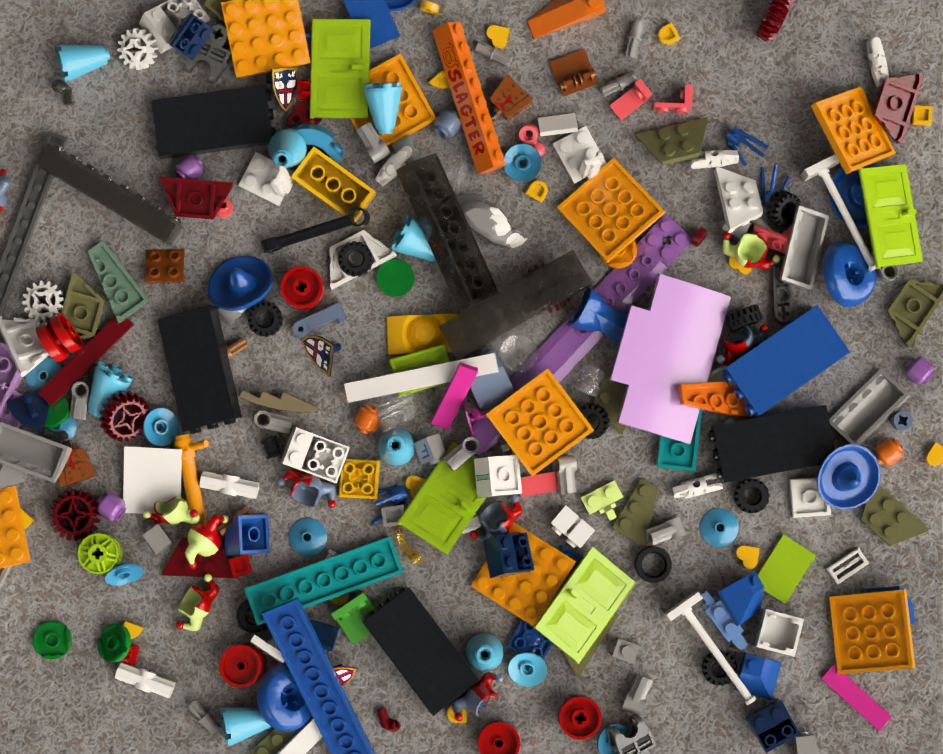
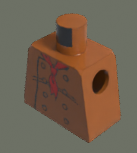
M507 74L489 99V103L493 106L489 111L490 117L495 122L502 115L509 121L533 103V99Z
M72 440L61 443L72 448V451L59 476L60 487L65 488L98 476L84 448L74 449Z

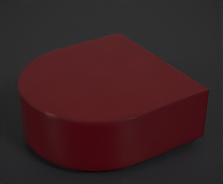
M701 227L692 239L691 244L698 247L708 235L707 230Z

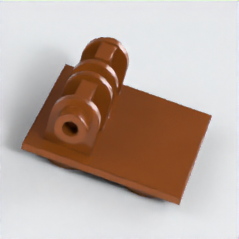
M585 49L549 62L563 97L598 84L596 72L592 69Z
M185 249L146 250L144 282L150 283V285L160 282L161 284H164V282H167V284H170V282L179 284L185 282Z

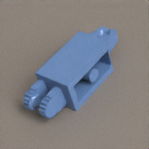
M707 590L700 594L705 602L702 606L704 608L703 611L726 642L731 641L739 650L747 648L746 646L748 645L741 634L744 630L740 625L736 626L723 601L717 596L712 598Z

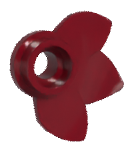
M306 100L299 102L295 106L294 113L287 117L286 123L290 129L297 126L292 123L294 119L300 121L298 125H318L323 118H309L310 104Z

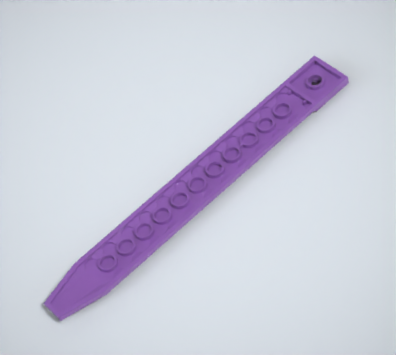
M665 213L638 242L637 256L633 263L625 268L613 269L594 290L606 300L612 310L625 313L656 280L657 275L662 274L691 243L693 238ZM663 236H664V237H668V236H669V237L671 238V239H670V242H671L670 245H668V244L663 245V244H662V242H663L662 237H663ZM582 303L510 379L515 392L547 368L560 383L604 336L601 331L578 330L567 325L573 315L580 309ZM489 418L477 420L472 427L475 438L480 444L479 450L476 452L477 455L482 454L504 439ZM471 431L468 434L467 438L473 437ZM473 442L466 443L472 451L475 450Z

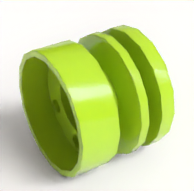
M96 533L83 539L77 554L79 562L85 570L94 574H104L122 562L123 549L119 540L114 536ZM100 550L103 552V556L98 557L95 555V552Z

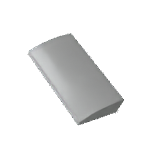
M797 205L779 280L803 290H812L829 220L828 215Z
M881 368L829 419L830 426L847 444L861 445L909 398V393Z
M0 422V463L56 483L65 467L72 448Z

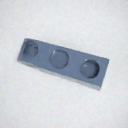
M337 303L297 321L293 325L292 330L295 336L305 338L309 336L311 331L331 322L339 320L343 324L348 322V319L341 304Z

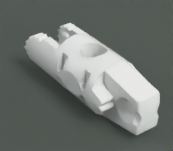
M875 37L866 43L867 56L876 87H881L883 79L889 78L881 40Z
M404 146L396 154H392L381 167L375 180L382 187L394 179L400 170L405 167L406 161L412 154L411 147Z
M738 150L701 151L700 157L690 159L692 161L690 165L692 169L736 164L739 162Z
M714 473L681 482V485L673 487L672 491L674 498L685 497L686 499L721 490L723 485L722 483H716L707 486L708 482L717 480L718 474Z

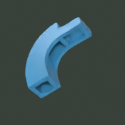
M301 124L290 128L304 138L306 145L320 147L336 163L342 159L344 155L343 148L337 142H332L336 134L329 129L316 124Z

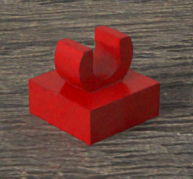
M298 80L297 100H310V80Z
M248 554L229 559L233 578L253 573Z
M131 644L128 654L120 662L135 666L140 646Z

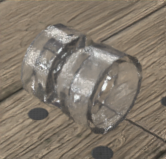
M583 364L579 373L581 378L577 379L574 390L597 398L600 390L599 383L603 382L606 372Z

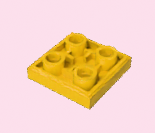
M345 459L340 473L339 497L378 499L380 461Z

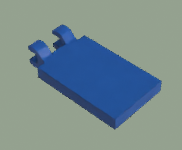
M343 0L351 19L371 20L370 49L400 36L385 0Z

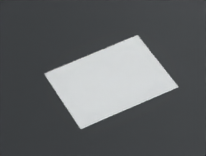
M124 446L123 500L125 501V513L143 514L144 511L149 510L150 513L156 514L154 511L155 502L161 501L164 503L176 496L181 497L182 449Z

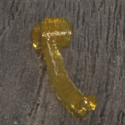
M396 527L395 530L397 531L399 544L408 554L413 564H419L423 561V558L418 551L414 553L411 551L405 541L404 531L400 527Z

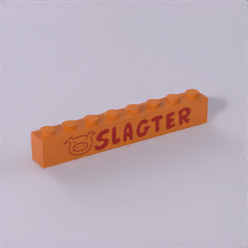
M447 22L432 30L476 172L477 174L490 173L506 166L504 156L501 152L498 137L494 130L492 118L488 111L461 22Z

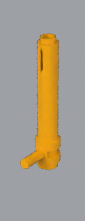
M190 434L176 436L173 443L174 448L182 449L181 473L188 509L198 511L200 516L198 523H205L207 520L194 457L196 456L195 450L208 447L209 442L202 440L193 443Z

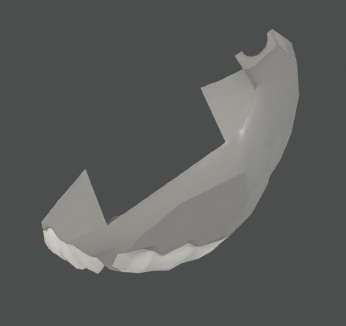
M466 194L453 197L445 201L439 209L448 217L454 213L459 221L462 220L489 239L491 244L513 249L521 246L527 240L520 230L511 228L509 220L502 210L480 201L482 196Z

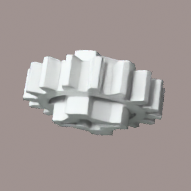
M134 28L133 30H127V34L121 35L123 40L118 41L121 48H118L117 51L122 52L119 58L125 59L124 65L130 64V69L136 68V70H141L142 68H148L149 64H154L152 58L158 56L154 53V50H157L158 47L154 46L156 39L151 40V33L146 34V29L139 30V28Z
M40 281L38 286L33 283V289L26 288L29 293L23 294L26 301H23L22 304L27 306L24 311L29 313L28 316L31 319L35 317L36 322H39L42 318L43 322H47V318L53 317V315L59 313V309L63 308L61 303L65 299L60 297L63 295V292L61 290L57 291L59 287L56 284L52 286V283L48 281L45 285L43 281ZM38 297L40 299L46 300L49 306L41 303ZM32 298H34L33 305H31Z

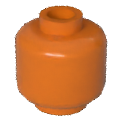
M370 404L359 408L354 419L358 431L364 434L377 431L382 419L379 408Z
M885 438L875 446L876 455L874 456L880 465L884 463L887 466H892L903 457L902 451L904 449L895 438Z

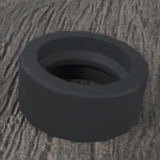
M659 547L642 549L635 559L637 575L649 583H658L665 580L672 569V561L669 554ZM656 553L664 560V569L657 576L647 575L643 571L642 561L648 554Z

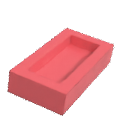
M555 472L521 477L522 493L520 497L558 491Z

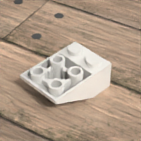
M168 0L145 12L139 25L142 29H146V34H152L151 40L156 39L154 45L158 47L160 53H163L172 48L168 42L188 12H191L205 23H208L211 19L197 0Z
M293 427L280 463L337 483L350 447Z

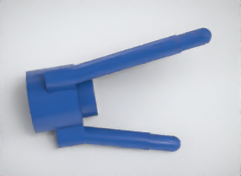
M736 127L726 136V139L729 141L727 145L732 150H737L735 144L739 146L741 143H744L761 157L765 156L745 138L765 149L769 148L768 145ZM738 151L739 160L744 166H747L746 161Z
M778 163L774 164L770 191H766V194L764 168H760V200L763 201L762 206H769L767 202L772 200L770 197L772 195L776 196L774 188ZM790 176L786 177L781 190H786Z
M396 484L392 487L378 489V494L390 492V496L375 502L374 505L377 506L390 500L396 503L393 506L404 505V501L408 499L403 485L398 487ZM382 514L372 521L371 524L375 525L383 519Z

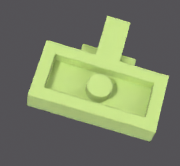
M614 480L581 497V500L589 515L599 510L600 514L605 512L609 521L616 518L612 509L616 507L614 502L623 498V495Z

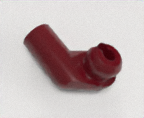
M386 707L377 710L382 728L390 732H396L400 729V722L388 717Z

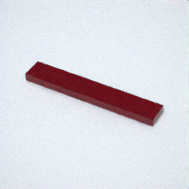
M114 317L38 394L53 407L134 324L128 318L118 324Z

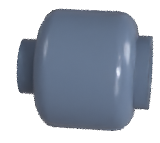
M443 110L433 122L434 132L443 139L452 138L461 127L459 114L453 110Z

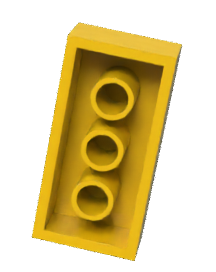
M314 146L291 176L295 183L341 216L348 215L350 210L355 207L366 209L376 196L375 190ZM359 210L355 212V223L362 215L363 211Z

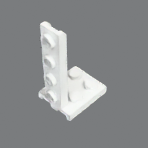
M586 126L579 129L578 132H573L552 144L574 184L586 177L590 179L596 176L598 171L607 164Z
M255 152L238 186L280 207L285 194H289L293 186L291 176L295 171L281 165L277 167L273 160Z

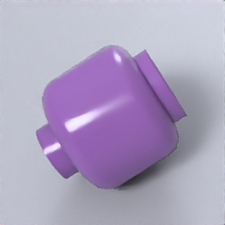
M187 155L175 165V175L177 178L198 179L203 174V163L198 157L194 158Z
M922 356L917 359L912 357L905 365L908 368L906 376L917 385L922 383L925 385L935 374L933 372L934 366Z
M114 493L103 494L97 500V511L108 521H118L126 512L125 501Z

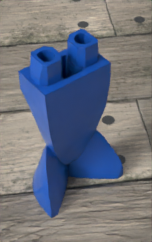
M586 286L582 306L569 320L567 325L578 330L601 331L611 342L619 347L628 314L612 310L600 294Z

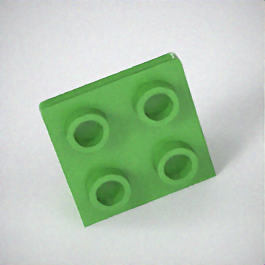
M363 592L331 615L334 620H337L351 643L355 645L371 634L363 624L365 621L364 616L372 610L376 613L377 610L365 592Z

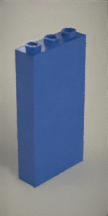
M816 305L721 371L723 372L724 380L734 388L735 396L745 404L746 412L755 418L846 356L850 351L822 310Z

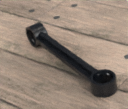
M355 207L346 216L280 237L265 239L261 241L263 252L271 253L278 251L283 247L352 225L364 227L369 223L370 214L364 208ZM361 210L365 218L362 223L357 224L354 221V214L356 211Z

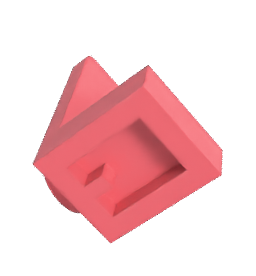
M639 79L634 84V87L613 102L610 108L620 120H623L648 101L653 93Z
M685 85L683 90H680V101L683 103L654 102L653 110H657L658 113H668V110H676L678 114H686L687 111H691L693 85Z
M755 225L753 234L764 239L768 248L785 254L792 225L782 234Z

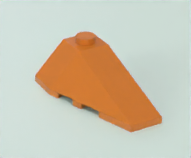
M553 0L527 22L533 38L536 39L604 14L606 7L603 0Z

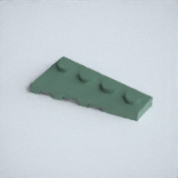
M101 241L87 251L118 324L149 302V299L104 241Z

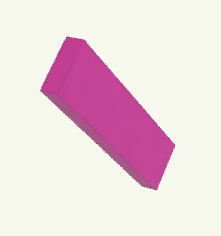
M459 363L431 419L432 425L449 430L478 373L477 367Z
M832 664L821 677L829 687L878 731L892 717L847 675L838 674L836 665Z

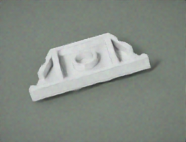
M716 167L714 174L728 233H731L735 228L741 225L744 226L751 220L761 217L763 208L756 180Z
M365 230L331 246V289L333 290L358 277L348 276L339 266L338 254L346 243L356 241L368 246L373 256V264L370 270L397 257L396 253ZM353 252L349 255L348 262L352 266H359L363 262V256L359 252Z
M0 316V332L20 376L23 377L49 356L36 334V327L41 324L36 322L35 319L14 317V320H6Z

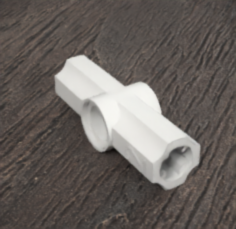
M203 471L199 487L232 496L240 495L257 499L260 483L243 480L236 476L219 475Z
M123 662L120 663L115 675L116 679L132 684L139 690L151 691L167 698L171 697L176 683L167 678L157 676L155 672H149V670L144 668L139 669Z

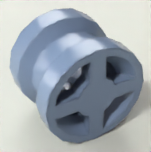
M906 411L897 412L891 418L892 427L898 431L908 429L913 422L912 416Z

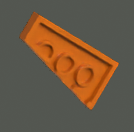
M726 381L681 384L677 386L680 405L747 419L752 418L746 412L743 401L735 396L734 388Z

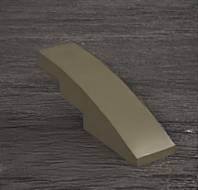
M243 390L239 398L259 406L280 411L318 413L320 410L284 392L281 399L264 391L260 398Z

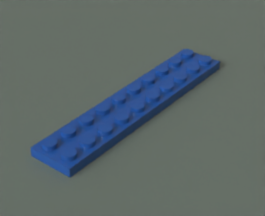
M296 597L264 610L262 616L330 753L375 754L299 598Z

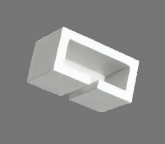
M566 505L551 522L553 525L551 529L559 536L564 534L568 538L566 542L574 549L576 546L581 548L595 531Z

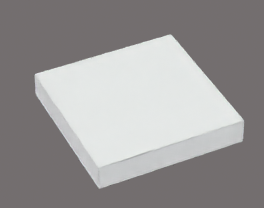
M817 477L789 479L792 518L831 515L830 505L819 494Z

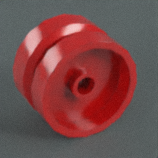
M299 266L290 269L283 276L281 293L284 300L292 308L300 311L310 310L321 302L324 295V284L319 274L313 269ZM301 286H305V287H306V288H304V291H305V292H301V291H300V287H301Z
M61 313L51 317L50 324L44 322L36 327V334L41 344L57 362H62L68 358L69 351L75 353L83 348L78 332Z
M242 643L232 646L220 658V674L225 682L233 687L242 688L250 686L259 681L265 673V655L261 649L253 644ZM242 662H243L244 665H245V667H243V668L240 667V664H241Z
M574 695L566 699L561 704L558 712V721L563 732L576 740L592 737L599 730L602 722L598 705L591 698L583 695ZM579 713L583 715L582 720L576 719V716H578Z
M496 720L486 724L481 729L478 736V750L480 754L519 753L520 737L516 728L509 722ZM496 740H502L503 745L497 747Z

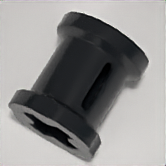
M276 435L260 441L266 450L267 460L283 454L276 442Z

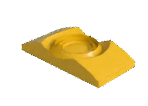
M463 314L387 317L388 355L410 354L441 344H445L447 353L465 352Z

